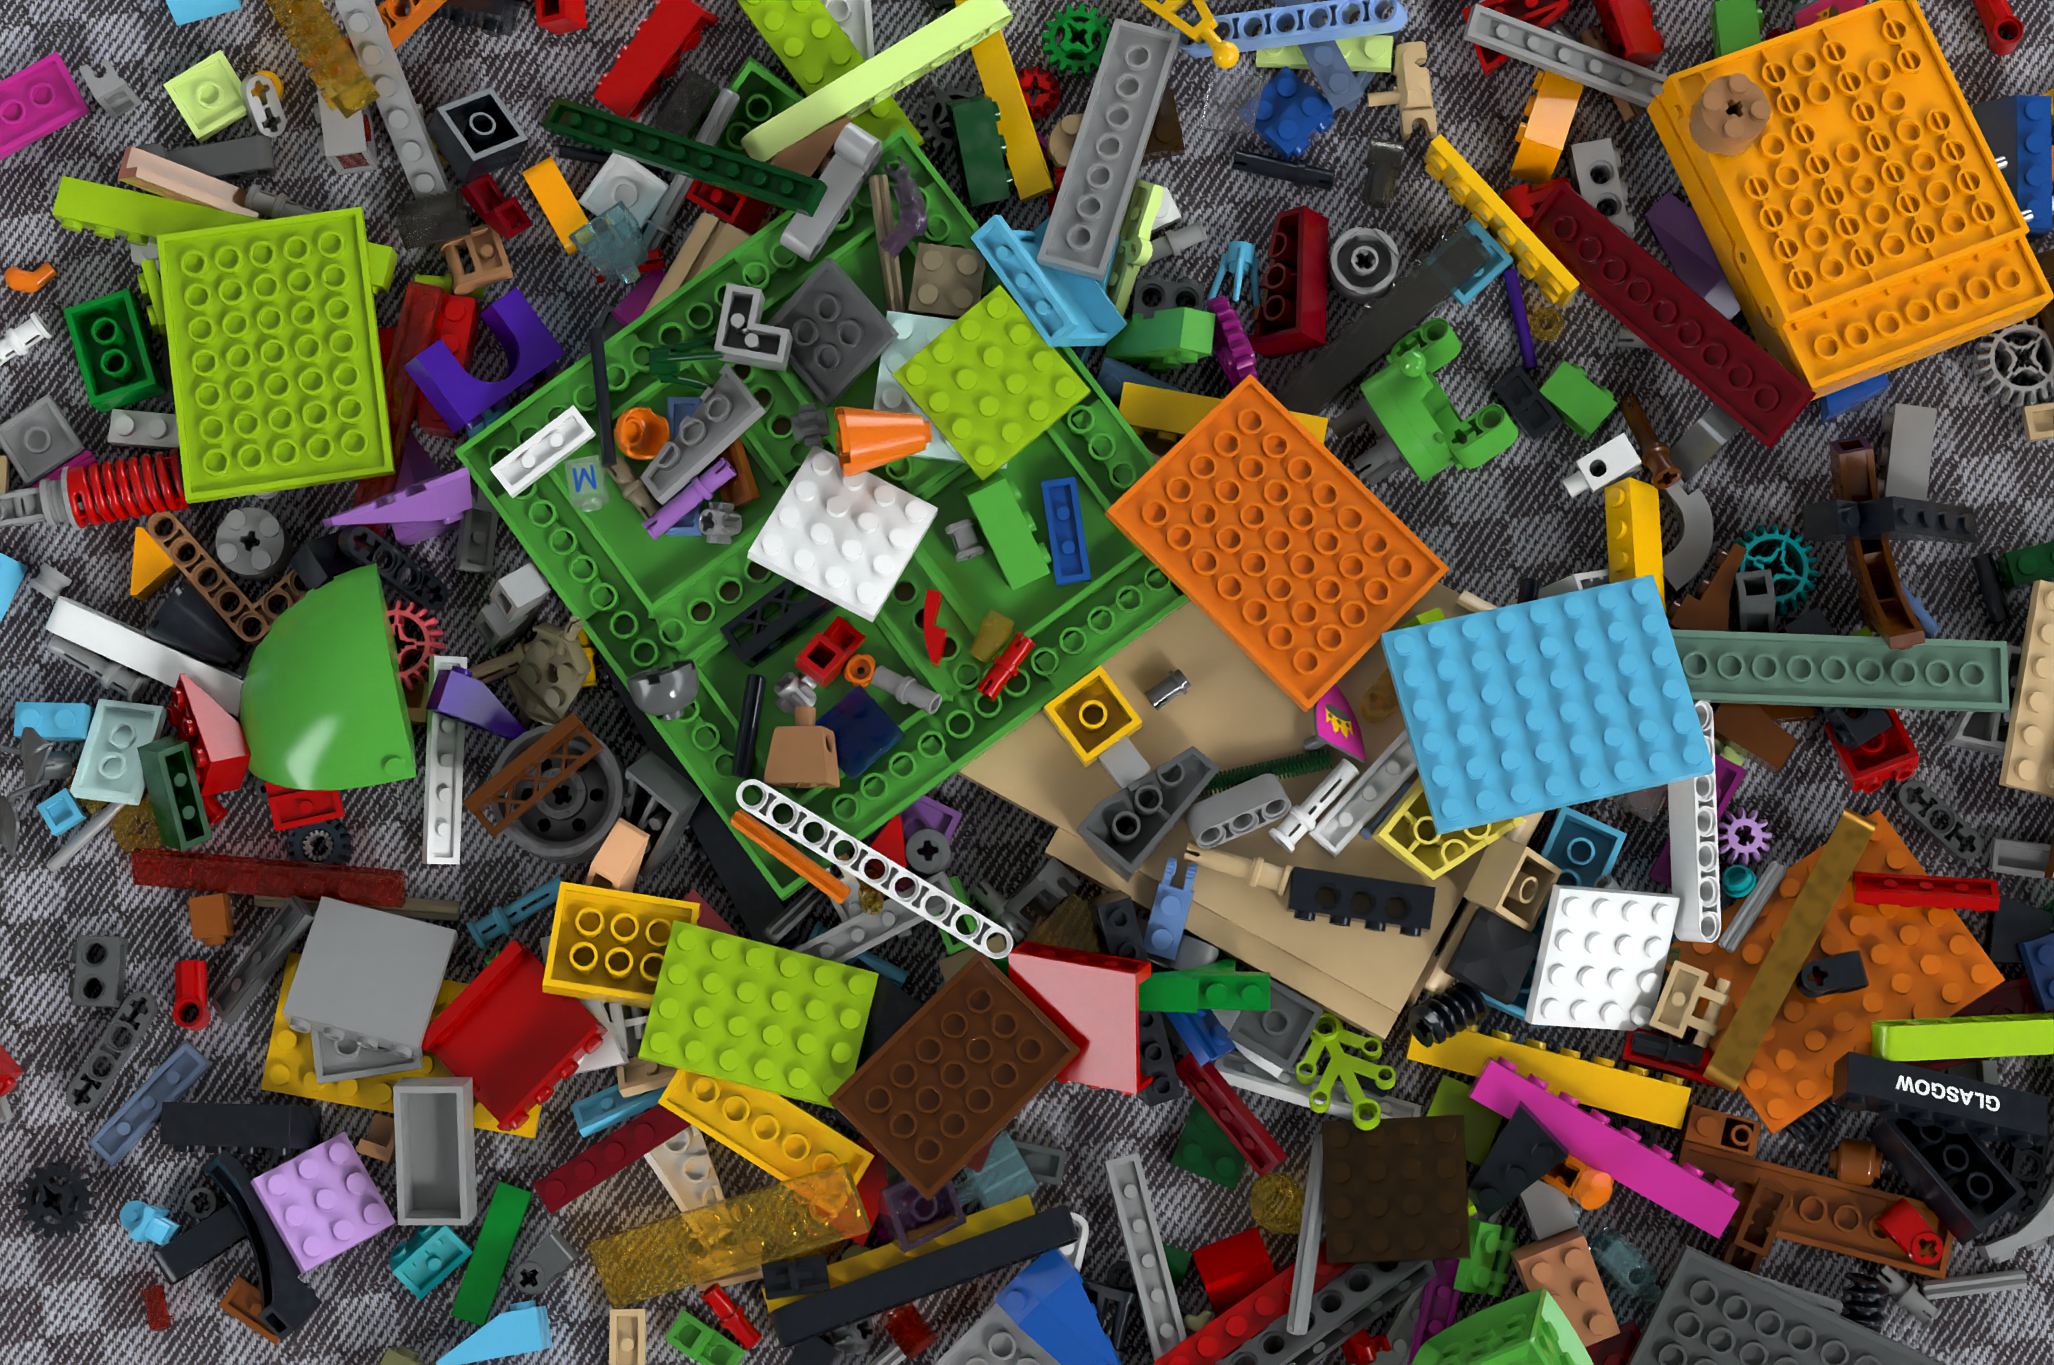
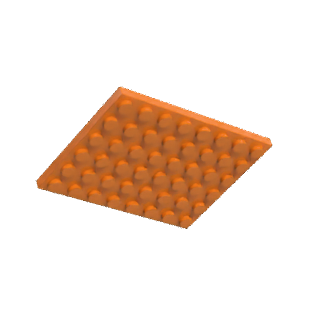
M1251 374L1236 386L1104 514L1305 713L1380 639L1382 633H1386L1450 569Z
M1879 809L1866 817L1878 824L1853 871L1928 876ZM1826 844L1787 869L1786 875L1734 953H1728L1720 948L1718 941L1748 895L1721 912V932L1716 941L1706 943L1678 940L1669 948L1662 978L1664 985L1675 960L1708 972L1709 976L1705 987L1712 990L1715 989L1719 978L1732 982L1727 995L1730 997L1727 1007L1722 1008L1716 1022V1026H1718L1715 1037H1710L1707 1045L1713 1055ZM1852 871L1800 971L1807 963L1813 960L1859 950L1869 986L1848 993H1835L1817 998H1808L1799 992L1795 978L1737 1087L1771 1136L1833 1095L1834 1063L1849 1051L1871 1056L1872 1022L1952 1017L2005 981L2002 974L1953 908L1941 910L1935 907L1923 906L1906 908L1899 905L1878 904L1871 906L1864 903H1855ZM1813 972L1808 977V980L1815 981L1817 986L1822 981L1820 977L1815 978ZM1699 998L1693 1013L1694 1017L1703 1019L1709 1000Z

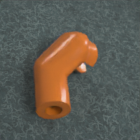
M46 261L34 272L21 270L15 266L10 267L5 271L4 278L6 284L13 290L34 293L58 275V273Z

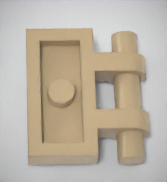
M1675 960L1649 1026L1681 1039L1684 1038L1689 1026L1698 1030L1693 1044L1706 1048L1710 1037H1715L1718 1030L1716 1022L1723 1007H1727L1730 997L1727 995L1732 982L1719 978L1715 989L1712 990L1705 987L1709 976L1708 972ZM1700 997L1709 1000L1703 1019L1693 1016Z

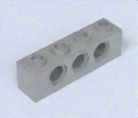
M1611 138L1570 145L1566 155L1573 189L1596 209L1600 204L1609 205L1613 210V215L1606 217L1631 237V233L1634 232V220L1631 212L1626 213L1624 200L1628 199L1625 180L1619 179L1617 168L1621 167L1619 149L1617 147L1613 148ZM1592 172H1601L1605 175L1607 182L1604 184L1595 183L1591 179L1590 174Z

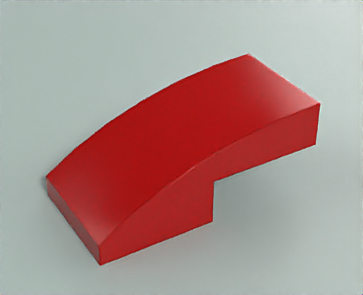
M927 589L924 605V636L932 666L940 668L948 633L947 629L935 626L943 597L940 591Z

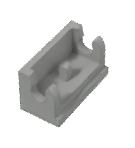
M101 60L103 67L106 68V75L102 78L95 77V72L87 64L78 68L95 100L112 119L142 104L138 95L123 78L118 76L108 60Z

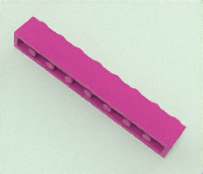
M1499 1055L1496 1061L1488 1056L1468 1091L1470 1098L1509 1120L1521 1100L1569 1150L1570 1155L1599 1171L1609 1174L1614 1180L1714 1237L1720 1238L1740 1203L1732 1195L1735 1191L1734 1188L1718 1179L1712 1184L1702 1178L1704 1171L1685 1161L1683 1166L1670 1160L1673 1154L1655 1143L1652 1148L1647 1147L1639 1142L1642 1136L1633 1130L1623 1126L1621 1131L1608 1124L1611 1119L1593 1108L1588 1113L1577 1107L1580 1101L1566 1092L1561 1091L1559 1095H1556L1547 1090L1546 1088L1549 1083L1538 1076L1530 1073L1528 1078L1516 1072L1518 1066Z

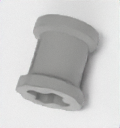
M972 518L958 521L945 528L946 534L951 535L957 552L954 556L956 562L966 561L985 553L984 546L979 545L973 528L976 523Z

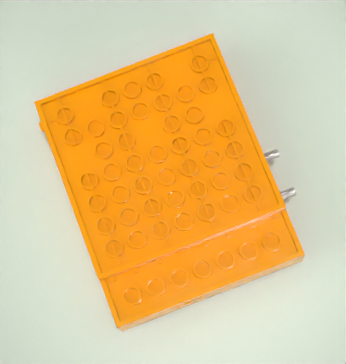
M1879 0L1671 74L1662 85L1664 92L1655 95L1646 108L1758 345L1763 349L1767 348L1771 356L1817 393L1812 400L2034 317L2054 299V294L2025 237L2030 231L2026 222L2033 220V214H2030L2032 211L2030 209L2020 211L2000 169L2007 167V161H2004L2006 158L2003 156L1994 158L1917 0ZM1741 73L1746 75L1765 94L1771 107V114L1767 124L1751 146L1739 155L1725 157L1726 154L1706 152L1695 142L1690 132L1689 123L1691 122L1692 107L1712 81L1723 76Z

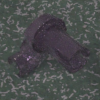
M897 156L900 161V166L897 170L894 171L887 162L884 164V169L888 175L898 182V184L893 186V190L899 204L897 214L900 222L879 243L894 259L914 236H923L928 227L927 208L915 179H908L911 173L910 167L900 156Z

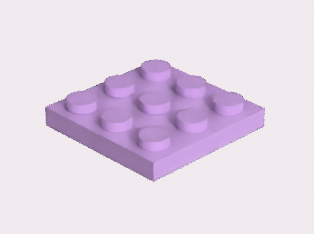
M345 1131L254 1178L250 1182L301 1274L312 1270L396 1223Z

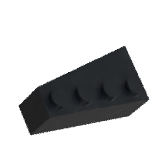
M447 0L428 19L436 20L438 16L449 19V23L459 28L467 29L470 25L481 28V32L498 38L501 34L511 37L523 0ZM410 2L406 4L405 8H411Z

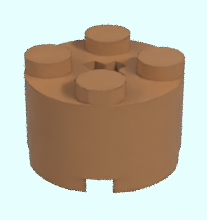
M1735 73L1723 76L1712 81L1693 105L1691 122L1689 123L1690 132L1695 142L1706 152L1711 154L1716 152L1726 154L1725 157H1733L1746 151L1767 124L1771 114V107L1763 91L1750 81L1746 75Z

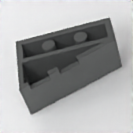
M651 750L626 769L625 778L629 780L628 793L624 795L623 805L627 807L625 820L650 835L638 872L644 879L669 860L703 795L702 791Z

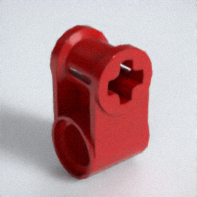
M1903 1197L1876 1220L1880 1229L1913 1262L1918 1264H1934L1943 1256L1944 1246L1940 1237L1926 1224L1920 1213ZM1919 1241H1930L1932 1244L1928 1248L1931 1253L1930 1256L1919 1255L1918 1252L1921 1249Z

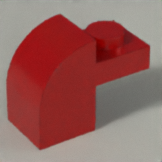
M837 616L823 634L818 632L797 656L795 667L825 688L842 672L843 666L865 642L866 636L840 616Z

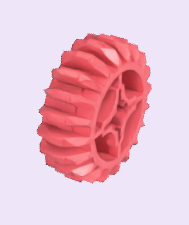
M396 600L394 610H392L390 604L386 602L390 623L394 622L391 624L395 644H397L396 641L398 639L406 644L404 650L401 649L402 652L398 653L402 687L405 682L408 690L414 691L415 679L422 685H424L425 681L427 682L423 674L426 671L429 672L430 656H439L435 652L446 649L444 643L435 642V640L444 636V632L441 629L433 630L439 622L435 617L427 619L429 611L426 608H422L417 612L416 603L410 602L405 610L404 602ZM405 620L420 626L425 641L408 638ZM422 654L416 665L403 671L406 669L407 661L411 656Z

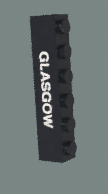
M1850 1051L1834 1063L1832 1103L1845 1105V1108L1850 1111L1859 1112L1867 1110L1878 1113L1880 1117L1885 1119L1902 1118L1911 1120L1916 1126L1927 1127L1933 1125L1945 1128V1131L1951 1134L1968 1133L1977 1135L1980 1140L1988 1142L1999 1140L2011 1143V1146L2017 1149L2032 1148L2047 1137L2048 1097Z

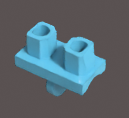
M139 1200L130 1201L124 1205L120 1212L122 1225L131 1231L129 1238L137 1242L154 1241L159 1245L168 1244L176 1238L182 1227L167 1218L171 1210L162 1205H147Z

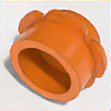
M868 654L852 655L847 662V666L844 668L845 679L848 682H852L854 687H867L877 669L875 667V659ZM861 667L864 668L863 674L858 673V669Z

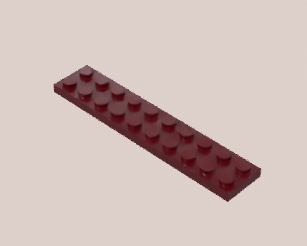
M1559 181L1525 224L1580 283L1579 287L1765 446L1772 448L1817 394L1564 181Z

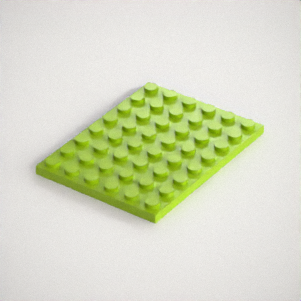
M362 207L156 235L185 501L191 504L395 474L365 219Z

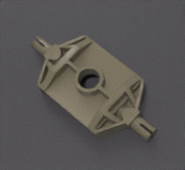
M577 616L570 617L565 629L546 622L533 627L532 630L538 632L516 674L506 678V683L520 711L516 720L525 730H527L531 720L546 725L560 723L565 718L591 670V664L579 643L580 639L577 637L581 627L584 625L583 620L579 621L581 618ZM553 664L557 667V676L554 673Z

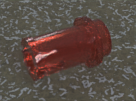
M164 1285L152 1286L141 1290L148 1318L145 1321V1325L149 1326L150 1332L171 1327L170 1321L173 1320V1315H169Z

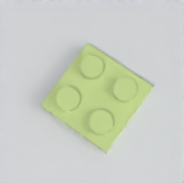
M221 50L163 84L200 143L248 115L240 92L241 80Z

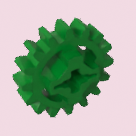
M1069 4L1066 7V14L1063 15L1058 10L1054 12L1056 22L1046 21V29L1049 32L1042 33V41L1048 44L1043 46V54H1052L1048 59L1049 65L1060 64L1059 74L1063 75L1068 69L1071 70L1072 78L1076 79L1078 71H1083L1086 78L1090 77V68L1094 67L1097 71L1099 69L1112 27L1105 28L1108 23L1106 15L1099 19L1097 18V8L1094 7L1088 13L1085 12L1084 4H1080L1078 11H1073ZM1061 31L1064 40L1057 47L1055 41L1058 32ZM1099 35L1101 39V44L1096 52L1095 46L1092 44V42H1094L1097 39V36ZM1072 37H1075L1077 40L1084 38V45H1081L1079 42L1072 44ZM1070 59H1080L1082 61H1075Z

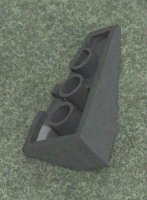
M1192 746L1141 779L1130 783L1126 788L1111 797L1109 796L1100 801L1076 831L1096 856L1128 883L1217 774L1220 767Z

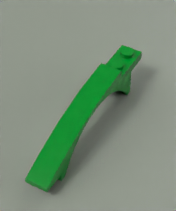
M989 957V960L1009 978L1008 957L1001 959ZM1224 959L1192 969L1151 973V976L1139 985V1011L1198 1013V1009L1270 1011V972L1236 971V959Z

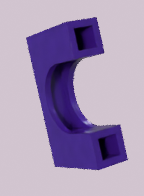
M517 287L492 303L480 314L503 346L507 356V372L502 381L484 382L472 377L459 364L442 339L419 353L404 366L454 434L463 427L469 432L485 420L482 414L490 409L494 414L510 402L507 396L514 391L518 396L535 385L532 378L540 374L544 379L559 368L556 361L566 354Z

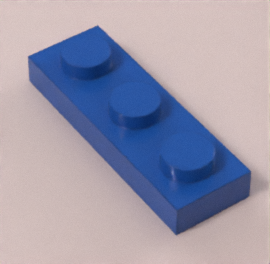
M1076 476L1041 481L1056 586L1091 581Z

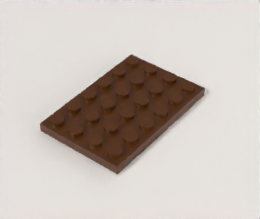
M979 951L828 1098V1102L929 1202L1080 1053V1048Z

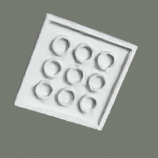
M813 446L749 549L747 558L873 623L936 517L938 508L867 471L851 477H843V469H840L838 457L818 446Z
M1553 884L1524 1020L1534 1025L1627 1031L1642 1028L1651 1031L1649 1023L1657 1005L1680 898L1673 894Z

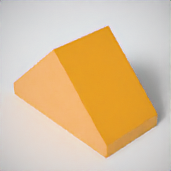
M136 527L130 595L137 600H146L179 572L180 569L154 541L146 529Z

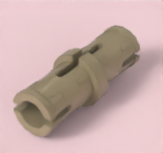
M623 456L616 457L617 465L605 467L604 470L623 491L621 495L626 501L630 500L646 521L663 506L653 497L643 481L629 467Z

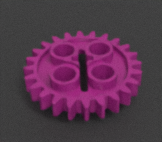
M1223 295L1207 300V312L1216 314L1212 345L1217 359L1225 372L1230 388L1233 390L1249 374L1258 381L1257 372L1254 364H1256L1255 355L1250 341L1242 329L1236 311L1230 307L1229 301Z

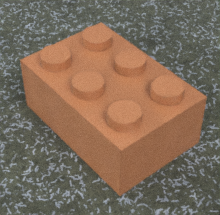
M1576 1226L1510 1251L1524 1292L1528 1293L1538 1289L1547 1290L1561 1308L1585 1347L1620 1333L1585 1236Z

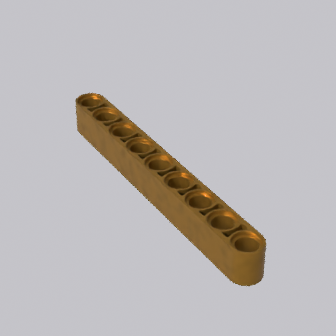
M1845 808L1702 1077L1735 1093L1878 823Z

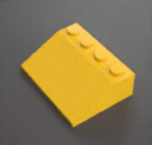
M560 881L542 985L543 992L650 1009L673 921L677 920L697 926L700 903Z

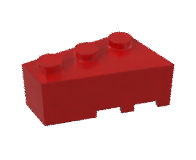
M1485 0L1478 3L1481 6L1545 30L1570 11L1568 0ZM1474 5L1461 10L1466 25L1471 7ZM1473 43L1485 78H1488L1512 58Z

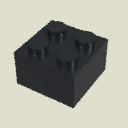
M492 86L437 107L427 129L428 134L463 184L518 162L529 140Z

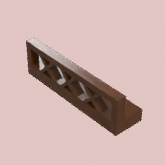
M572 712L468 796L462 803L476 816L489 834L495 838L604 748L578 716ZM580 732L593 746L581 756L568 755L569 741ZM563 746V753L555 754ZM548 758L562 759L561 771L554 778L540 777L542 763ZM567 760H575L566 768ZM536 768L535 777L527 776ZM521 780L534 781L533 795L526 801L513 800L514 786ZM547 782V784L539 790V783ZM508 791L507 799L500 798ZM492 803L507 804L505 818L495 826L482 813ZM512 804L520 805L513 812H511Z

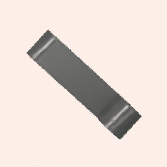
M250 136L167 151L160 144L136 146L138 149L227 183L265 177L276 172L272 143L269 136ZM144 190L147 194L157 195V194H154V193H151V192H149V191Z

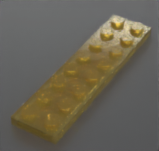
M845 1162L593 1239L588 1246L611 1306L615 1309L868 1233L872 1227L848 1164Z

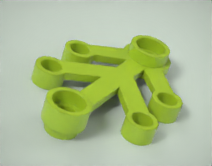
M1322 1013L1309 1036L1312 1040L1304 1059L1296 1066V1078L1302 1084L1313 1083L1317 1078L1316 1064L1326 1048L1331 1059L1317 1089L1313 1090L1309 1095L1310 1108L1316 1113H1324L1330 1108V1094L1338 1077H1340L1353 1105V1123L1362 1130H1371L1380 1123L1381 1109L1375 1100L1365 1097L1354 1072L1374 1079L1376 1086L1383 1090L1390 1089L1395 1085L1396 1072L1391 1066H1379L1368 1062L1375 1061L1382 1055V1043L1378 1038H1366L1344 1030L1342 1023L1336 1016L1331 1013ZM1323 1029H1328L1331 1031V1033L1322 1034L1320 1033V1031ZM1340 1044L1361 1050V1055L1365 1060L1344 1053ZM1368 1046H1374L1377 1048V1050L1374 1052H1369L1366 1050V1048ZM1304 1069H1309L1312 1071V1073L1309 1075H1303L1301 1071ZM1383 1074H1387L1391 1078L1385 1081L1380 1079L1379 1077ZM1316 1098H1324L1326 1100L1323 1104L1314 1102ZM1363 1115H1370L1372 1119L1363 1120L1360 1117Z

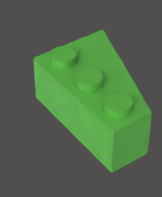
M1188 307L1155 311L1154 318L1143 319L1144 314L1141 313L1132 314V321L1124 319L1128 325L1107 342L1106 349L1107 358L1148 366V371L1152 373L1167 374L1170 369L1183 368L1184 364L1197 363L1198 359L1211 355L1216 314Z
M997 471L985 482L979 479L960 489L964 498L967 499L975 515L974 518L979 528H981L989 548L1012 591L1051 573L1047 566V563L1052 561L1044 543L1042 542L1037 545L1031 533L1037 530L1030 513L1028 511L1021 512L1017 500L1022 497L1013 479L1007 482L1006 478Z

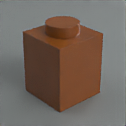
M219 893L188 898L193 940L204 942V947H212L226 944L225 938L235 937L231 898L229 895Z

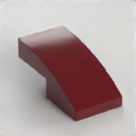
M489 173L460 190L474 211L493 230L507 240L533 225L516 197L514 196L506 200Z

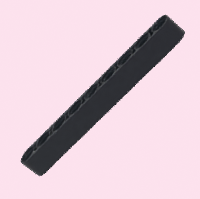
M1068 1205L1058 1206L785 1305L770 1312V1317L780 1347L793 1346L1078 1241L1079 1236Z

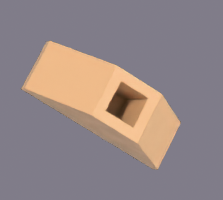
M620 818L592 861L585 885L632 893L650 835Z

